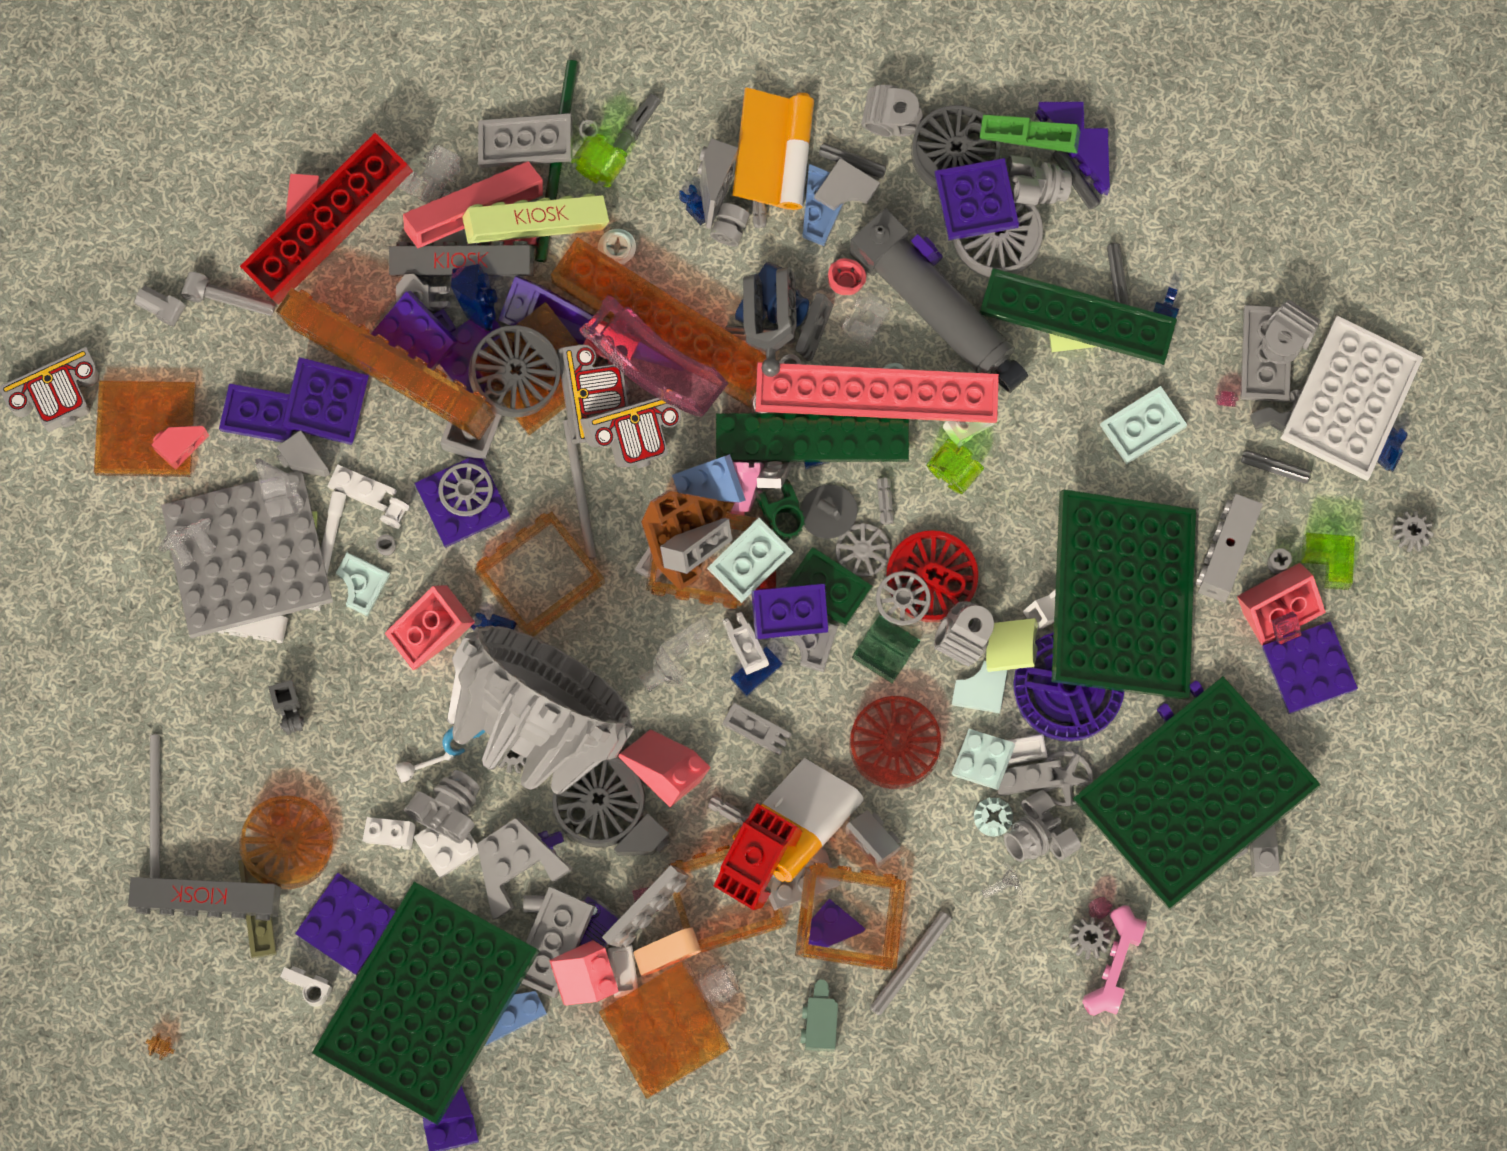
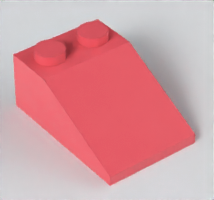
M447 585L433 586L385 634L412 670H416L457 640L475 621Z
M651 729L618 756L669 807L673 806L695 788L711 768L694 750Z

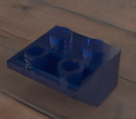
M480 264L452 269L451 288L466 318L484 330L492 331L493 320L496 319L494 303L497 302V293L489 284L488 274L483 272Z

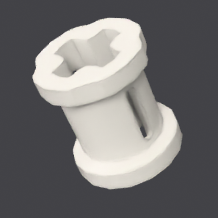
M391 497L389 500L390 505L385 515L380 517V520L393 528L399 529L401 526L399 522L405 511L409 510V505Z

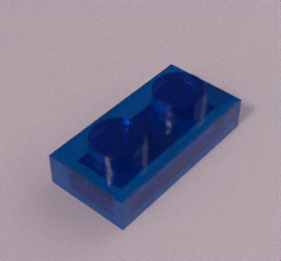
M767 646L763 649V652L768 660V666L748 675L742 667L730 678L746 698L783 666V663Z

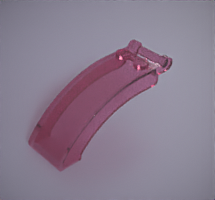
M606 296L602 301V306L588 323H584L580 328V333L590 339L633 382L660 400L689 414L703 417L729 384L714 367L705 366L687 357L665 342L630 307L623 308L612 296ZM609 311H612L614 313L613 318L599 333L596 327Z

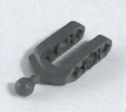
M791 267L780 268L776 271L778 330L763 333V296L759 275L752 274L743 278V315L746 342L751 347L766 352V360L762 363L761 369L764 375L768 377L776 376L780 372L781 367L776 360L775 352L794 338V330H796V282Z

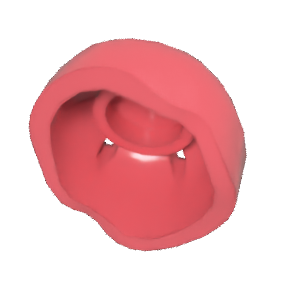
M839 259L832 263L829 268L828 283L840 295H853L861 290L866 282L865 270L858 262L852 259Z

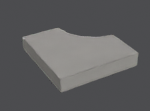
M840 158L815 194L814 199L834 211L841 204L848 201H860L867 204L880 186V182Z
M828 623L827 633L786 636L799 647L801 654L800 666L824 673L838 629L837 625Z

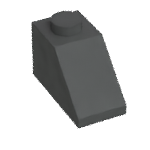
M647 814L614 848V853L617 856L653 855L656 851L661 853L670 843L668 841L670 836L658 822Z

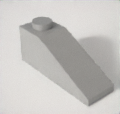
M723 518L675 535L661 545L664 568L687 574L731 542L732 534L729 519Z
M1273 825L1249 845L1252 877L1276 876L1280 872L1275 825Z

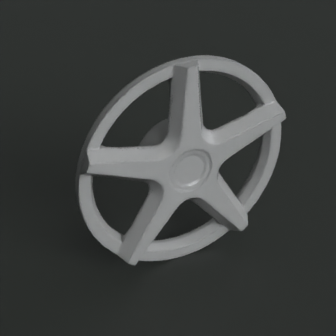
M1067 751L1057 752L1046 758L1043 763L1051 762L1053 759L1061 756H1069L1072 759L1064 769L1061 767L1052 768V772L1055 774L1054 780H1064V786H1060V788H1062L1065 802L1050 798L1056 805L1072 806L1076 804L1072 800V786L1090 785L1093 782L1092 770L1087 761L1079 754ZM1079 761L1086 768L1088 779L1074 774ZM1058 787L1047 788V789H1041V790H1043V791H1045V792L1047 793L1048 791L1053 790V789H1056V788H1058Z

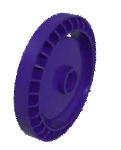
M1054 632L1035 641L1038 648L1036 659L1048 650L1053 649ZM1053 654L1043 660L1045 663L1044 670L1031 667L1015 670L1013 692L1016 705L1022 717L1037 732L1051 739L1073 742L1097 735L1114 720L1124 699L1123 691L1111 690L1108 705L1094 719L1092 714L1101 705L1105 689L1075 685L1074 690L1067 691L1064 689L1063 683L1052 682ZM1028 674L1034 675L1032 682L1027 681ZM1027 688L1032 689L1037 705L1046 715L1061 722H1073L1074 726H1063L1053 723L1039 714L1029 699ZM1087 718L1088 723L1080 725L1079 721Z

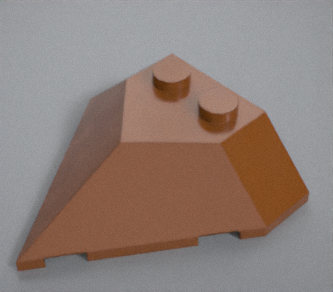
M666 491L650 501L641 521L655 566L678 589L682 590L699 579L702 573L700 569L702 563L687 574L664 568L660 546L675 535L723 519L727 511L732 510L735 503L674 491Z

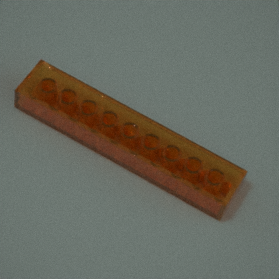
M577 237L551 273L552 284L751 409L756 396L758 362L763 363L766 360L765 354L751 347L746 342Z
M293 288L289 290L276 309V313L290 329L478 440L482 438L496 417L491 411L492 406L485 401L486 398L476 391L470 393L465 390L467 387L458 380L452 382L446 379L447 375L437 368L434 370L427 367L428 364L418 357L412 359L407 356L409 353L400 346L396 345L395 348L388 344L389 341L379 334L376 337L369 333L370 330L360 323L354 325L350 322L351 319L342 312H338V314L332 312V308L321 300L319 303L313 301V297L306 291L301 289L298 292Z

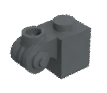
M289 680L268 686L274 710L278 715H282L283 718L281 719L282 723H280L281 729L286 732V735H290L293 732L296 733V731H303L305 721L304 717H301L298 713V709L302 708L293 681Z

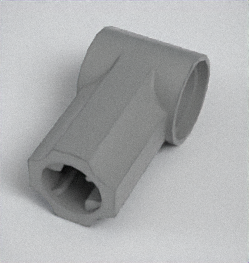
M145 285L140 288L134 301L135 305L151 312L160 321L172 327L175 326L186 307L183 302L170 295L166 297Z

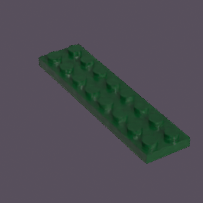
M992 268L980 313L984 316L1165 365L1177 318Z
M716 413V459L730 455L732 462H909V419L795 413Z

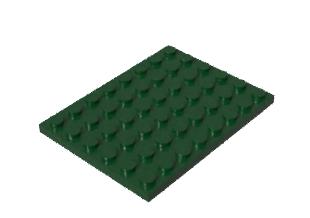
M1066 489L1059 491L1052 682L1183 700L1190 698L1196 509Z
M1222 676L1077 794L1073 801L1170 911L1320 788L1321 784L1225 677Z
M413 882L312 1051V1054L438 1125L540 951L424 886Z

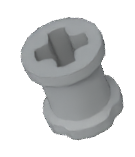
M1283 548L1274 550L1267 562L1268 569L1276 575L1287 570L1292 562V556L1290 552ZM1277 557H1279L1280 561H1284L1282 566H1280L1279 562H1275Z

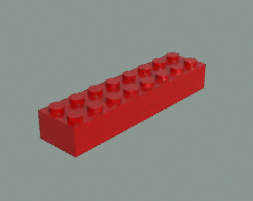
M375 132L240 267L279 305L413 170Z

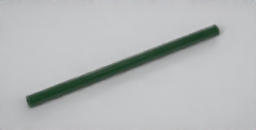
M567 60L558 114H570L578 68V61ZM562 162L550 163L545 198H550V200L557 199ZM551 236L538 237L535 261L547 262Z

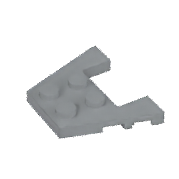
M520 818L513 819L477 843L493 919H498L515 908L504 889V884L534 864L541 861L551 881H557L573 870L570 864L565 863L556 854L557 852L550 849Z

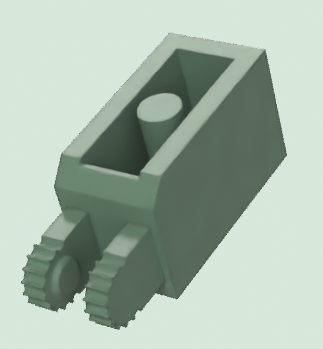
M819 979L815 983L813 998L808 997V1004H803L802 1019H807L806 1029L801 1028L800 1043L805 1044V1050L835 1052L838 1004L834 999H828L829 983L823 979Z

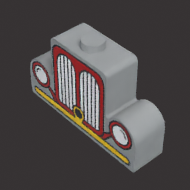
M578 345L557 349V355L560 362V374L572 445L586 443L580 419L628 405V382L624 380L621 364L593 367L596 354L590 346Z
M84 347L0 386V392L13 415L26 417L32 412L34 407L42 425L50 432L61 426L63 428L72 426L76 423L77 419L90 413L80 386L90 387L96 384L99 379V372L87 347Z
M667 393L580 419L585 440L591 447L600 448L611 445L617 467L636 465L637 468L651 465L650 460L668 454L661 428L676 426L680 422L681 412L676 394Z

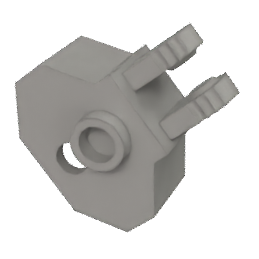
M405 274L396 286V303L406 291H412L430 312H435V309L450 308V302H434V294L444 295L450 293V287H431L426 285L415 274Z

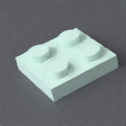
M969 729L954 765L952 775L998 790L1015 744L1011 741Z

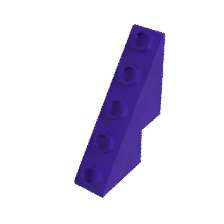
M1039 102L1035 115L1040 122L1078 124L1080 129L1077 153L1067 152L1071 159L1075 158L1080 164L1079 169L1086 177L1090 176L1092 178L1095 189L1101 195L1103 193L1108 195L1110 189L1108 128H1084V102Z

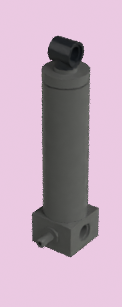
M885 208L851 239L850 255L872 277L878 273L976 373L999 374V385L1005 391L1011 393L1028 378L1026 370L1017 361L1010 360L1015 347L908 240L909 231Z

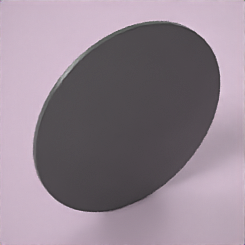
M832 484L822 485L811 490L803 499L800 510L803 511V516L806 517L804 519L806 530L812 535L824 539L836 538L848 532L856 521L858 511L853 495L845 488Z

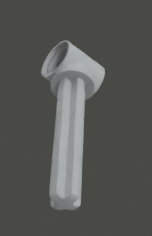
M197 272L188 273L181 293L183 298L192 302L199 303L202 300L204 301L205 298H209L268 316H272L275 310L274 302L211 285L206 276Z

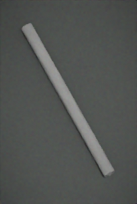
M567 419L563 421L586 557L589 560L596 558L577 444L572 445Z
M157 734L150 735V878H160V735Z

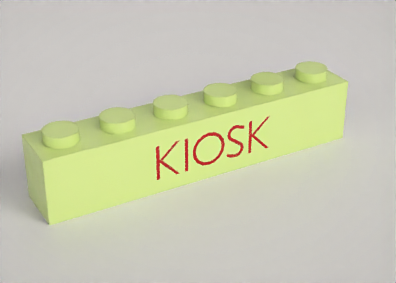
M586 194L580 198L564 196L558 200L542 198L536 202L520 200L514 204L498 202L491 206L476 204L470 206L462 216L468 244L601 231L609 223L604 196H595V194Z

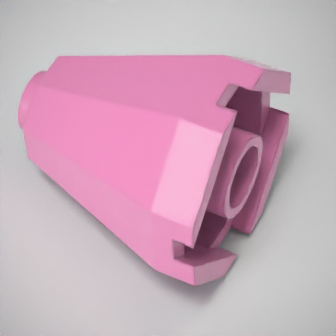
M733 462L746 501L731 502L735 504L730 511V516H745V512L751 511L756 498L755 491L759 489L757 488V477L764 467L762 463Z

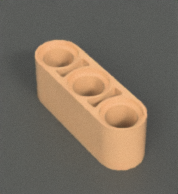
M691 927L634 951L633 954L641 976H646L701 952L694 929Z

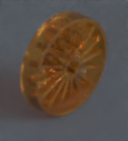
M277 796L260 803L248 815L240 832L239 850L245 867L258 881L263 884H275L281 887V889H296L313 882L326 869L333 851V834L325 814L312 802L296 796ZM285 803V808L276 807V804ZM290 804L301 806L293 824L290 821ZM270 807L271 810L268 812V816H266L262 810ZM305 808L311 811L313 815L296 829ZM257 815L265 823L267 829L252 823V819ZM280 816L283 818L284 823L276 825L271 821V818ZM317 818L323 824L320 827L301 833ZM247 828L267 837H245ZM326 831L328 840L305 838ZM283 834L287 842L291 841L289 847L286 844H282ZM245 843L269 845L247 852ZM306 846L328 847L327 854L324 855ZM272 851L256 866L250 860L252 857ZM303 853L318 860L310 862ZM278 855L269 875L267 876L262 873L260 869ZM283 857V873L274 875ZM296 857H297L304 865L299 866ZM288 858H290L294 869L288 870Z

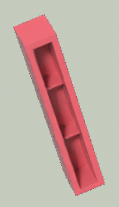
M529 161L516 165L509 170L495 174L490 178L404 213V230L417 248L423 247L465 229L462 216L472 205L491 206L498 202L514 204L520 200L531 201L543 196V179Z

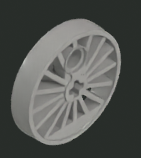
M1022 203L1015 207L1017 214L1023 207L1027 208L1029 213L1019 217L1018 222L1020 225L1032 219L1030 225L1001 231L1000 236H996V232L960 238L973 240V242L962 246L960 239H954V246L961 260L973 271L990 277L992 271L991 264L995 250L998 248L1000 268L995 269L1018 274L1028 268L1038 256L1043 241L1042 220L1036 207ZM1017 241L1022 242V243H1025V244H1024V247H1023L1021 244H1019ZM984 244L973 259L967 254L968 251ZM992 246L986 266L978 263V260ZM1003 247L1014 266L1005 268ZM1011 247H1013L1015 250L1021 253L1020 261L1017 259Z

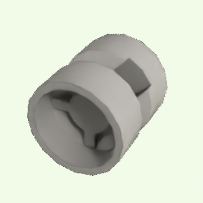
M721 204L717 214L719 221L714 222L710 236L717 242L725 245L739 246L743 235L741 229L747 225L750 217L749 212L734 204Z

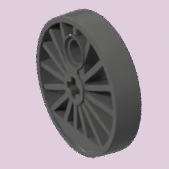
M951 105L931 112L920 122L911 144V159L915 171L928 186L938 191L934 172L939 170L938 167L944 162L945 164L942 169H948L951 164L953 168L957 167V165L964 166V164H973L972 162L981 163L987 161L977 155L995 157L994 160L1000 159V142L981 138L973 140L968 137L971 133H976L980 136L984 114L967 106ZM951 114H957L955 136L948 117ZM962 115L971 117L966 127L960 132ZM943 117L948 134L935 119ZM930 124L940 136L924 128ZM922 135L935 143L920 142L917 140L919 136ZM993 142L995 144V149L981 148L985 144ZM952 148H954L955 150H958L960 148V152H952ZM922 149H924V150H934V151L925 154V152H924Z
M506 326L492 331L476 346L469 362V381L474 394L485 407L502 416L525 417L534 414L550 402L558 388L560 362L556 350L546 337L528 327ZM507 333H515L513 354L506 337ZM500 335L506 355L492 340L494 337ZM521 336L525 340L526 345L520 357H518ZM487 343L499 358L481 350V348ZM531 347L534 352L524 360ZM477 355L497 366L475 364ZM537 356H539V358L541 359V360H538V361L529 363V362H531V361H532L535 357H537ZM546 365L551 371L538 370L533 368ZM511 369H512V370L518 369V370H519V373H518V374L515 373V374L512 375V374L510 373V371H511ZM475 371L496 373L477 379ZM534 376L554 378L553 386ZM484 383H486V385H485V393L482 391V389H481L480 386H479V385L484 384ZM491 383H500L503 390L494 391L491 388ZM531 383L550 393L543 398ZM517 387L525 407L524 409H515ZM524 387L539 402L538 404L530 406ZM511 391L510 408L500 406L505 395Z
M617 757L603 760L599 785L594 768L590 771L593 787L585 776L581 780L587 789L577 783L572 785L573 788L583 794L564 791L557 795L553 792L552 806L555 819L562 831L579 844L595 848L616 845L642 820L646 804L642 782L638 775ZM609 763L614 772L604 786ZM618 777L621 781L610 788ZM624 786H625L626 789L628 790V791H623V792L615 793L616 791H618L619 789H621V788L624 787ZM558 796L578 800L577 802L557 806ZM632 796L636 803L616 799ZM594 797L603 798V805L595 803ZM614 806L635 809L638 812L635 819ZM577 809L585 812V816L581 820L572 818V813ZM567 810L568 818L563 821L559 812ZM610 811L631 825L623 831ZM604 815L608 817L619 835L609 838ZM598 816H600L604 840H594ZM592 821L589 839L579 836L585 825ZM571 823L573 826L577 827V829L575 830V832H573L567 827V825Z

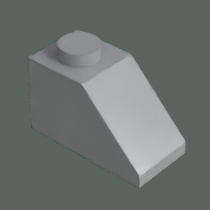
M301 431L277 446L280 453L277 458L284 468L289 466L293 472L299 470L305 474L324 477L330 475L328 468Z

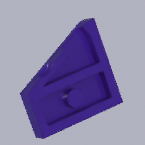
M828 899L797 937L818 953L855 935L862 934L866 929L831 899Z

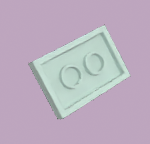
M1159 386L1101 422L1100 426L1124 462L1128 464L1185 429L1187 424L1163 388Z
M758 518L707 569L742 603L751 594V590H755L793 551Z

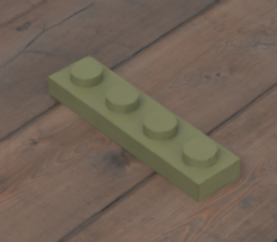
M263 857L238 860L241 883L267 884ZM246 915L251 958L277 955L272 917H270V921L256 920L255 916Z

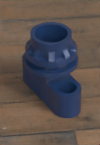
M766 262L758 274L762 283L763 320L767 315L770 322L778 324L776 271L783 267L772 262ZM796 289V327H798L808 313L809 300L803 297L800 291ZM742 300L736 310L735 319L744 324Z

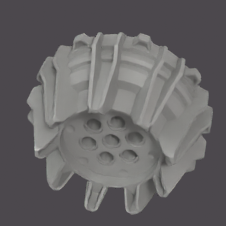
M477 626L474 632L466 634L452 658L456 673L447 722L454 724L453 739L459 744H465L481 730L488 733L490 738L482 762L483 766L494 770L510 750L527 758L521 777V784L527 789L537 788L553 773L552 791L557 795L563 793L603 760L616 758L635 728L631 723L629 707L617 691L604 679L563 651L525 633L499 626Z

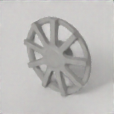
M463 463L453 466L446 471L439 483L440 500L444 507L454 515L470 517L487 508L493 494V485L489 475L484 469L474 464ZM467 467L466 479H461L456 469ZM472 468L482 473L474 481L470 480ZM452 472L458 481L457 485L445 481ZM483 478H486L488 487L477 488L475 486ZM443 485L455 489V492L444 496ZM476 492H488L486 500L483 501L476 496ZM458 496V500L452 508L446 500ZM473 498L481 506L472 510L470 499ZM463 500L466 501L468 511L457 510Z
M865 523L853 525L848 532L838 538L836 544V557L839 564L858 577L872 576L881 571L887 564L890 555V545L882 530ZM861 529L860 541L852 535V531ZM865 529L875 532L868 541L865 540ZM846 535L853 541V546L841 544ZM879 535L884 544L872 546V542ZM840 549L852 550L853 553L841 559ZM886 549L885 558L879 557L873 551ZM855 557L857 561L854 569L851 570L844 563ZM870 557L882 563L875 570L871 567ZM861 561H865L869 572H857Z
M907 571L895 572L887 576L880 583L876 593V604L881 615L889 622L900 626L911 625L920 621L927 613L931 602L930 591L925 581L918 575ZM899 576H910L905 588H902ZM892 578H895L898 587L896 591L886 585ZM915 578L922 584V587L910 591ZM882 588L893 594V597L880 599ZM925 590L926 601L914 599V595ZM893 602L894 606L886 613L881 604ZM913 603L925 606L919 615L912 607ZM897 608L901 610L900 620L890 617ZM908 608L915 618L904 621L905 609Z

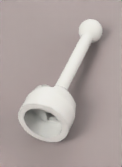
M446 752L443 756L414 766L409 762H401L395 764V768L400 782L403 783L412 779L415 770L443 760L451 761L454 756Z

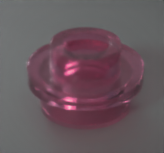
M1220 391V395H1215V399H1217L1216 405L1236 407V401H1239V398L1234 397L1235 392Z
M1106 897L1093 900L1088 905L1090 909L1089 915L1097 917V919L1106 917L1112 908L1111 901H1108Z

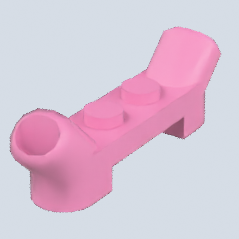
M1127 905L1113 910L1110 915L1120 935L1119 942L1114 941L1110 951V956L1114 958L1111 966L1106 964L1102 979L1106 980L1105 985L1085 995L1082 999L1086 1011L1092 1016L1103 1011L1117 1014L1125 990L1116 987L1129 944L1139 946L1143 937L1147 921L1135 918L1130 906Z

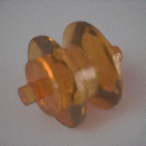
M158 1033L156 1037L153 1036L151 1040L147 1039L145 1044L149 1045V1056L157 1053L159 1054V1059L163 1060L169 1053L174 1054L175 1049H172L171 1037L163 1040L161 1039V1033Z

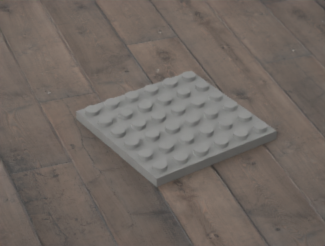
M298 470L161 505L190 638L333 602L302 471Z

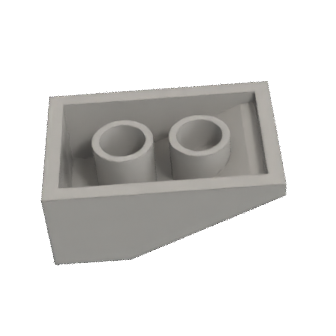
M714 139L710 140L708 147H703L700 154V160L702 161L697 173L701 175L699 185L706 228L711 229L733 179L738 147Z

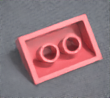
M1301 563L1237 596L1242 612L1262 646L1326 613L1314 576Z

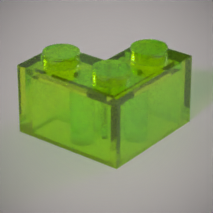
M1306 532L1302 540L1301 563L1325 565L1324 588L1349 590L1353 584L1355 536Z

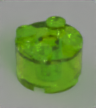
M597 133L595 137H586L572 158L571 163L576 162L577 166L575 169L582 176L595 184L598 181L604 182L603 187L608 188L611 187L625 166L627 153L621 148H614L608 143V139L605 136Z
M949 438L945 440L926 465L938 480L940 478L949 484L948 488L960 495L971 486L985 469L982 464L971 458L973 453L965 446L958 448L957 444Z

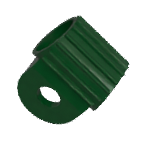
M785 479L781 488L785 499L770 504L765 491L762 492L761 489L755 491V496L763 519L767 522L768 527L782 541L788 543L791 539L795 540L803 531L802 528L806 525L804 523L806 517L803 516V511L799 509V501L790 481ZM779 513L791 514L797 521L796 532L791 534L781 532L775 524L776 515Z

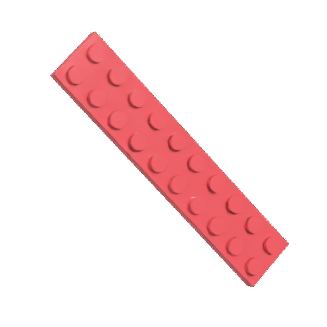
M758 362L755 412L997 423L999 374L780 364V372L776 376L768 377L762 372V363Z

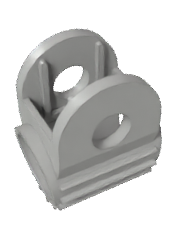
M877 85L868 89L861 123L865 130L884 137H891L892 135L906 137L915 133L918 125L923 120V113L914 93L892 85Z
M1288 299L1266 323L1269 327L1262 341L1264 355L1268 360L1276 364L1292 362L1302 349L1307 350L1321 320ZM1279 339H1283V340H1285L1287 343H1286V344H1285V343H1282V342L1279 341Z
M963 601L955 604L938 626L934 640V649L968 667L973 665L985 652L989 643L988 639L993 632L994 620L991 613L986 608L973 602ZM972 619V623H971V625L968 627V623H969V621Z

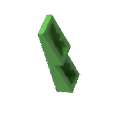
M983 115L980 138L1077 153L1080 129L1078 124L1034 122L1030 118Z

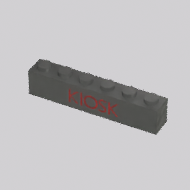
M491 241L490 246H481V242L469 244L466 242V246H457V242H443V246H434V242L420 248L411 246L410 242H396V246H389V275L393 277H403L405 274H415L419 277L534 276V247L527 245L526 241H513V245H504L502 241Z
M131 877L128 907L136 910V914L150 915L151 911H159V915L174 916V912H183V916L198 917V913H207V917L222 918V914H229L232 919L245 920L246 915L255 916L256 920L270 921V917H278L281 887L275 884Z

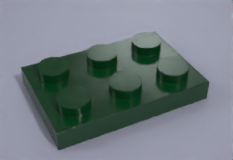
M814 547L810 549L785 585V587L825 584L827 615L844 627L848 625L873 588L871 584Z

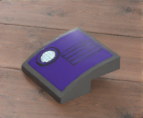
M586 892L581 900L596 907L579 946L594 940L607 949L609 944L602 937L621 917L593 895Z

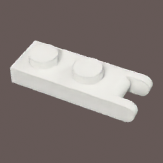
M337 465L327 485L332 490L344 493L346 496L384 512L388 509L386 505L381 504L385 493L395 495L397 492L392 487L340 465Z

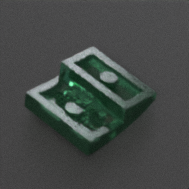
M879 615L867 632L864 640L853 653L852 659L893 684L921 640L896 624L889 622L882 615Z

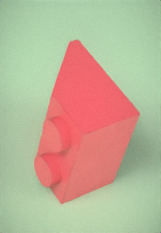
M594 940L549 960L564 1005L598 1002L619 992L606 949Z

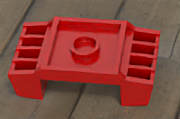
M757 803L748 819L740 828L721 865L720 872L713 886L752 910L761 909L771 892L766 890V887L788 846L796 847L803 831Z

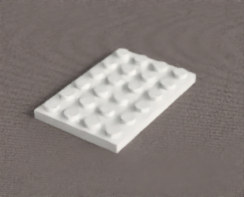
M1336 316L1280 439L1367 481L1373 472L1423 357L1346 319Z

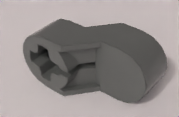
M1267 407L1252 413L1250 417L1255 429L1272 426L1283 432L1292 411L1280 414L1274 409Z

